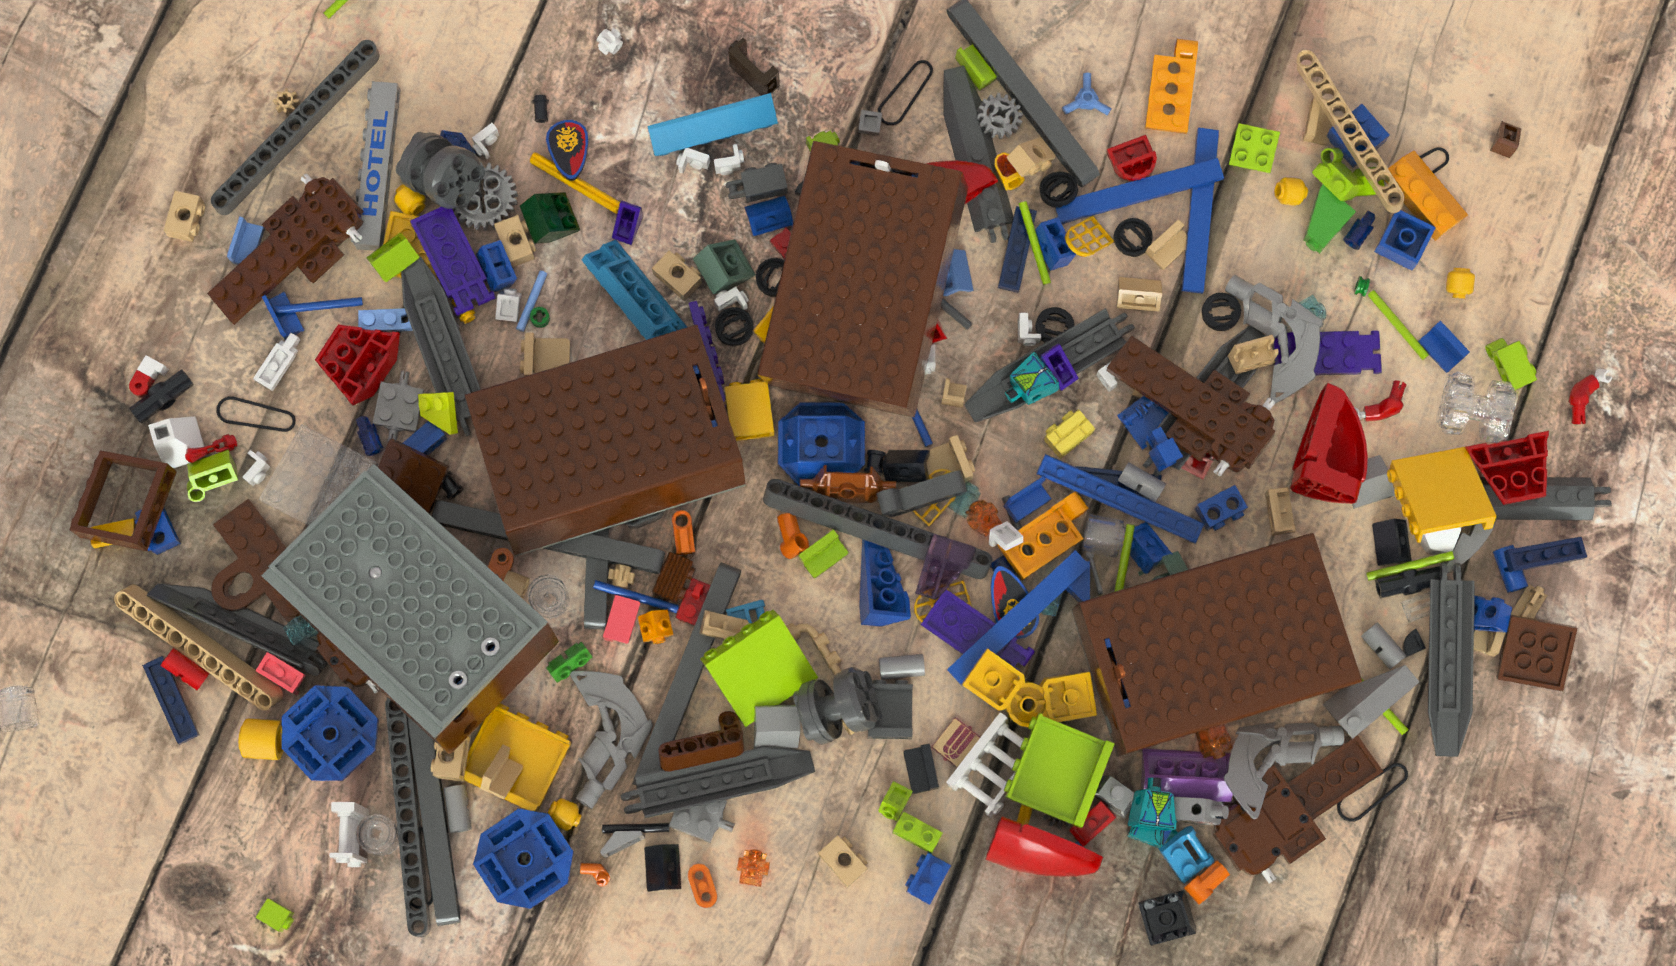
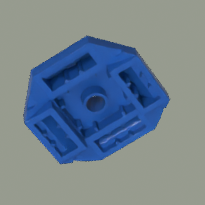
M800 402L778 421V466L797 486L800 487V478H815L824 465H827L826 472L858 473L865 466V421L844 403ZM823 438L828 443L824 447H819L815 442Z
M315 685L282 715V749L311 781H344L376 750L379 719L349 687ZM330 729H335L336 737L332 740H327V732Z
M517 809L481 833L473 865L498 903L531 909L568 884L574 851L550 814ZM523 853H529L531 856V860L527 865L520 864L519 858Z

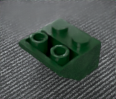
M566 192L533 194L520 205L534 244L550 243L580 231Z

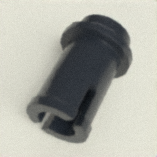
M535 95L532 100L535 111L534 121L537 123L548 122L547 104L549 100L546 95Z

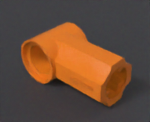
M684 510L677 511L672 517L676 554L687 555L695 553L691 516ZM680 516L686 517L688 519L687 525L683 527L676 524L677 518Z
M785 513L777 517L783 538L780 550L786 558L793 559L809 547V541L800 532L796 516Z
M1217 860L1200 876L1197 875L1184 889L1199 905L1230 874Z

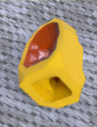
M1002 152L995 158V169L1005 190H1013L1021 186L1025 180L1006 158L1009 154Z

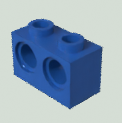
M501 240L480 247L476 257L487 278L490 290L497 292L511 287L517 280V277Z
M1236 485L1197 504L1194 509L1207 531L1212 528L1214 531H1217L1226 525L1224 522L1232 518L1233 521H1236L1245 515L1243 512H1245L1248 506ZM1228 500L1234 501L1237 509H1229L1226 502ZM1209 510L1215 511L1218 514V519H1210L1207 512Z
M165 507L148 548V551L152 550L156 555L181 544ZM141 510L135 512V515L137 517V520H135V524H137ZM160 534H164V541L160 544H156L157 536Z
M1474 596V630L1507 633L1512 607L1505 604V600L1492 597L1491 600H1486L1483 597Z

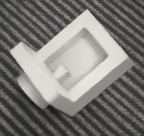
M733 144L734 156L714 159L716 174L729 175L733 171L741 170L740 163L744 162L743 152L738 150L737 144Z
M734 287L729 291L723 290L718 293L716 299H714V304L719 312L735 302H738L743 310H747V302L749 300L743 291L739 292L737 287Z
M249 450L248 454L256 462L245 473L243 478L250 485L254 486L264 480L265 473L270 466L266 463L268 459L262 453L257 451L255 454Z

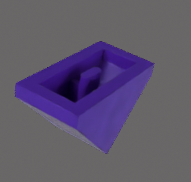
M621 200L612 234L613 239L632 245L643 219L641 207Z
M1059 343L1041 355V361L1058 380L1061 391L1079 379Z

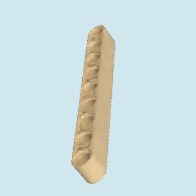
M1310 50L1301 51L1297 55V70L1385 209L1391 213L1399 212L1404 205L1403 191L1316 55ZM1303 60H1310L1312 62L1310 65L1301 64ZM1321 77L1322 81L1313 82L1312 78ZM1325 94H1331L1333 95V98L1326 100L1322 96ZM1335 111H1342L1344 115L1337 117L1333 113ZM1347 128H1353L1355 132L1353 134H1347L1344 130ZM1363 145L1366 147V150L1357 151L1355 147ZM1374 162L1377 164V167L1370 169L1366 165ZM1386 180L1389 184L1387 186H1380L1377 182ZM1396 197L1400 202L1392 204L1389 202V199Z
M132 584L115 594L114 601L118 608L257 708L268 710L282 700L283 693L279 686L256 672L254 668L166 605L148 597V593L139 586Z

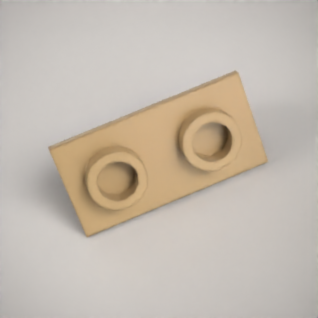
M1528 584V587L1525 588L1512 610V615L1534 619L1548 596L1543 593L1544 589L1540 586L1533 587Z

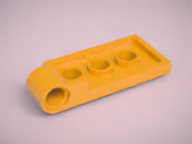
M1177 39L1174 57L1154 55L1145 129L1187 134L1198 41ZM1176 63L1179 66V72L1176 74L1170 73L1168 65ZM1174 84L1177 87V92L1175 94H1168L1165 90L1166 85ZM1164 105H1172L1174 113L1166 115L1163 112Z
M1075 491L1019 529L1018 531L1023 535V543L1007 551L999 544L997 546L1020 579L1024 580L1084 539L1072 521L1084 514L1089 508L1078 492ZM1057 523L1065 524L1067 532H1059L1056 527ZM1046 534L1050 538V543L1043 544L1039 536ZM1024 545L1030 546L1033 554L1030 556L1025 555L1022 547Z

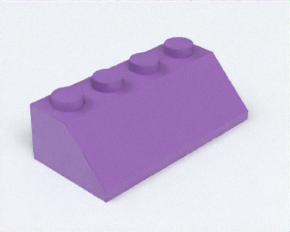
M1142 749V790L1148 789V778H1161V791L1170 792L1174 797L1205 798L1219 802H1231L1233 794L1224 781V776L1228 773L1231 753Z

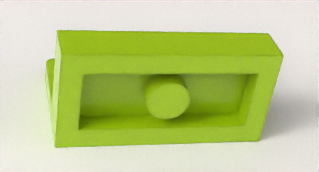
M973 44L964 50L961 47L957 49L955 59L960 66L965 67L970 79L979 91L997 79L996 74Z
M399 233L367 256L366 259L383 281L388 282L418 260L419 256L408 240Z
M833 529L800 553L799 560L811 576L817 578L847 556L848 551L840 542L838 534Z

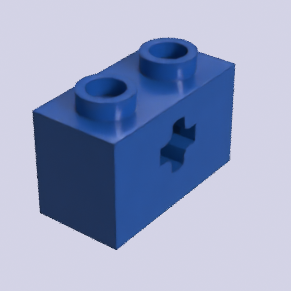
M1059 218L1041 222L1035 231L1049 270L1052 271L1068 266L1076 256V253L1066 243V231Z

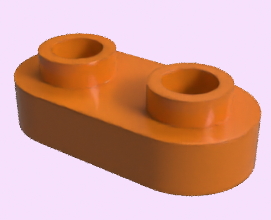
M498 548L493 552L488 568L499 576L502 581H504L507 572L511 571L514 564L512 552L507 548ZM501 555L506 556V560L504 562L499 561V557Z
M695 864L688 871V879L695 901L700 907L710 908L717 901V892L710 871L703 864ZM698 871L703 872L704 876L701 880L695 878V874ZM704 893L710 894L711 897L708 901L702 899Z

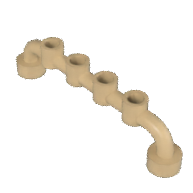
M790 623L786 626L795 641L801 638V632L808 633L814 646L819 650L824 662L831 669L834 676L841 672L838 666L841 659L836 651L830 653L826 646L830 642L824 632L819 634L813 626L803 623L798 625ZM841 720L849 735L854 734L855 732L851 731L845 722Z

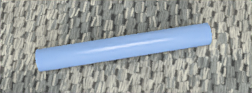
M539 271L516 327L521 332H524L530 313L535 306L548 274L544 271Z

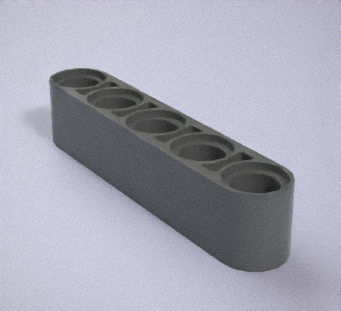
M610 528L591 534L609 538ZM587 555L584 629H605L606 615H608V593L594 589L593 584L595 580L608 583L609 563L608 560H599V558L595 559Z

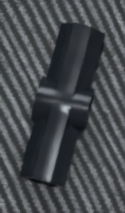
M181 369L165 382H159L148 390L147 395L129 409L142 424L159 410L163 411L171 407L175 403L176 398L194 384Z
M1440 566L1419 571L1417 569L1408 570L1395 576L1375 580L1377 594L1380 598L1399 594L1410 595L1421 592L1423 589L1430 588V579L1440 580Z

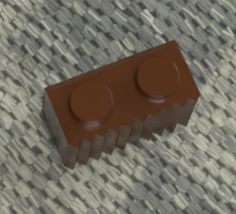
M669 552L652 593L676 604L679 599L683 600L687 592L685 584L688 579L692 580L696 568L693 567L694 562Z

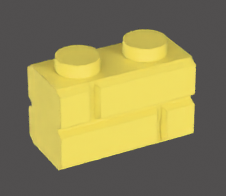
M1079 409L1074 413L1072 410L1062 417L1063 422L1058 426L1053 424L1045 431L1047 434L1044 438L1045 442L1060 459L1094 433V426Z

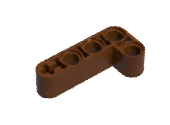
M732 711L722 712L718 717V731L669 741L660 745L658 752L661 769L671 772L740 756L744 752V737L737 714Z

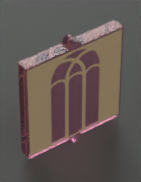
M955 717L931 748L944 757V761L948 760L957 768L981 737L971 730V726L967 727Z

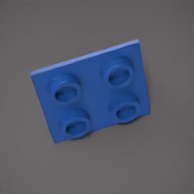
M1143 396L1117 416L1143 450L1147 447L1145 443L1147 441L1146 436L1159 426L1169 412Z

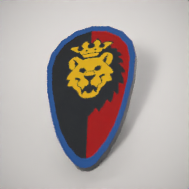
M563 120L550 127L546 135V142L557 170L567 180L574 181L579 177L585 166L588 152V132L586 127L580 122Z
M1002 565L994 569L991 580V598L996 623L1029 594L1020 579L1011 570ZM1039 615L1015 637L1021 639L1031 635L1038 626Z

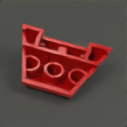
M338 324L315 358V361L344 394L350 404L354 406L374 396L380 387V383L384 381L397 361L400 333L393 331L392 333L382 332L378 329L367 330L362 327Z
M1549 431L1529 434L1525 438L1488 445L1487 443L1465 447L1503 505L1546 496L1547 439Z

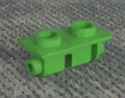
M576 642L564 651L568 656L567 659H564L560 654L548 663L549 665L546 669L557 683L566 679L572 671L584 666L593 658L582 642L579 644Z

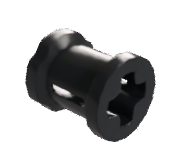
M868 450L867 467L864 468V473H870V467H873L879 476L883 475L882 462L886 453L878 450Z
M451 471L447 472L442 484V489L447 494L449 500L455 498L464 490L452 477L453 473Z

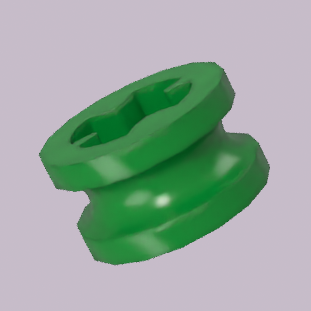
M1359 276L1354 294L1360 293L1365 297L1370 279L1364 280L1362 276Z
M536 307L530 313L531 322L535 327L543 328L548 325L550 316L545 308ZM538 313H542L543 316L546 315V317L542 318V322H538L537 319L534 320Z

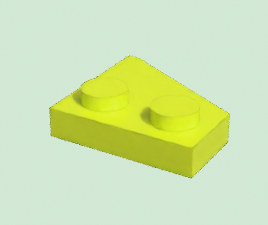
M454 392L418 394L420 416L449 435L457 434Z

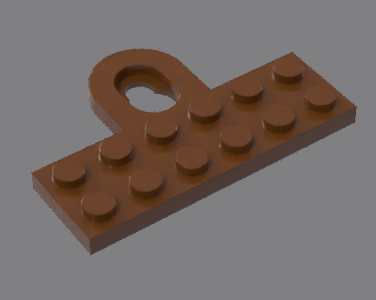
M247 499L213 524L238 559L216 575L211 587L212 596L221 608L228 611H240L266 594L288 624L293 627L303 618L262 577L269 569L268 566L286 547L251 501ZM240 573L250 574L253 578L252 587L246 593H240L236 596L230 595L228 589L233 584L234 578Z

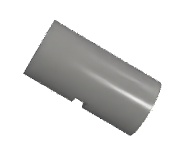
M1129 462L1118 479L1122 484L1136 490L1154 502L1157 501L1167 484Z
M1378 622L1361 635L1389 669L1393 668L1407 656Z
M923 654L879 658L881 680L925 676Z
M466 785L444 788L450 833L472 830L470 812L467 809Z

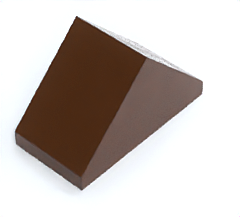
M1501 121L1490 151L1511 158L1519 146L1521 128Z

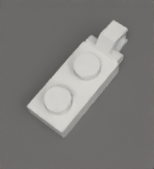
M290 333L285 342L281 340L279 343H276L253 379L273 391L296 357L298 350L295 348L300 342L299 337Z

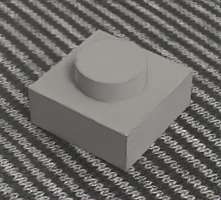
M861 110L858 133L879 135L882 113Z

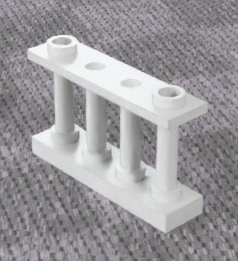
M1001 712L946 782L954 791H957L958 788H964L987 805L988 808L985 812L990 818L993 814L997 815L1004 806L1002 802L1007 792H1004L1007 781L985 766L981 758L985 753H991L1012 769L1015 760L995 746L996 743L994 741L999 735H1004L1019 747H1021L1023 742L1022 737L1009 729V720ZM972 770H977L1001 788L995 799H992L968 781L969 778L967 776Z
M331 802V811L338 814L337 817H340L338 853H329V857L335 859L336 863H347V867H361V863H367V858L359 856L360 823L363 822V819H369V809L355 802Z

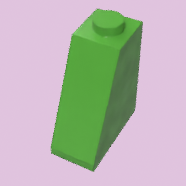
M1324 184L1316 195L1304 236L1306 246L1312 251H1317L1319 254L1356 212L1345 201H1340Z

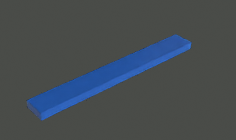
M1198 127L1194 164L1217 158L1219 130ZM1214 182L1191 188L1181 291L1200 294L1204 292Z
M1216 158L1077 196L1071 203L1055 208L1061 224L1221 181L1224 180L1219 160Z
M1047 454L1044 455L1036 473L1195 544L1204 526V523Z
M1075 550L956 660L947 671L961 685L986 649L997 654L1081 576L1090 565Z

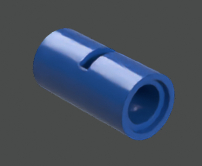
M1514 545L1493 551L1507 593L1528 587L1523 570L1509 572L1504 551L1514 549Z

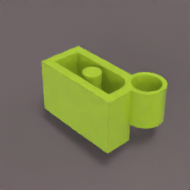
M1336 147L1326 148L1321 153V161L1323 163H1319L1312 174L1340 201L1352 200L1365 184L1341 162L1343 160L1341 149ZM1331 152L1334 154L1333 161L1330 159Z
M1500 338L1485 346L1489 358L1494 361L1507 392L1515 391L1537 380L1535 376L1536 369L1532 363H1529L1526 356L1528 355L1527 349L1520 341L1507 345L1506 341Z
M229 450L187 464L189 478L187 495L194 502L203 500L205 491L238 480L237 467Z

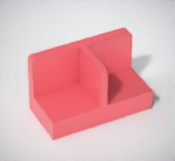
M615 595L603 634L604 640L629 643L633 627L636 626L635 621L640 607L639 601Z
M269 652L266 653L255 670L297 696L299 694L297 689L306 676Z

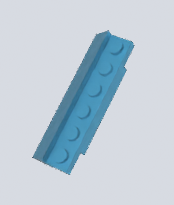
M769 93L647 127L654 155L664 156L677 150H685V148H691L696 145H705L718 139H727L733 135L746 134L759 128H768L778 124L772 95Z
M617 240L603 244L599 250L585 254L581 259L587 266V269L596 277L601 286L609 293L614 302L622 309L627 318L646 340L687 328Z

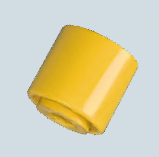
M245 719L240 728L238 738L242 757L280 760L283 754L282 720Z

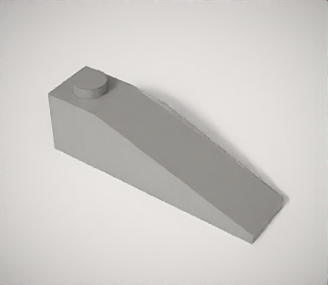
M1404 665L1339 690L1323 706L1353 739L1415 687L1419 680Z

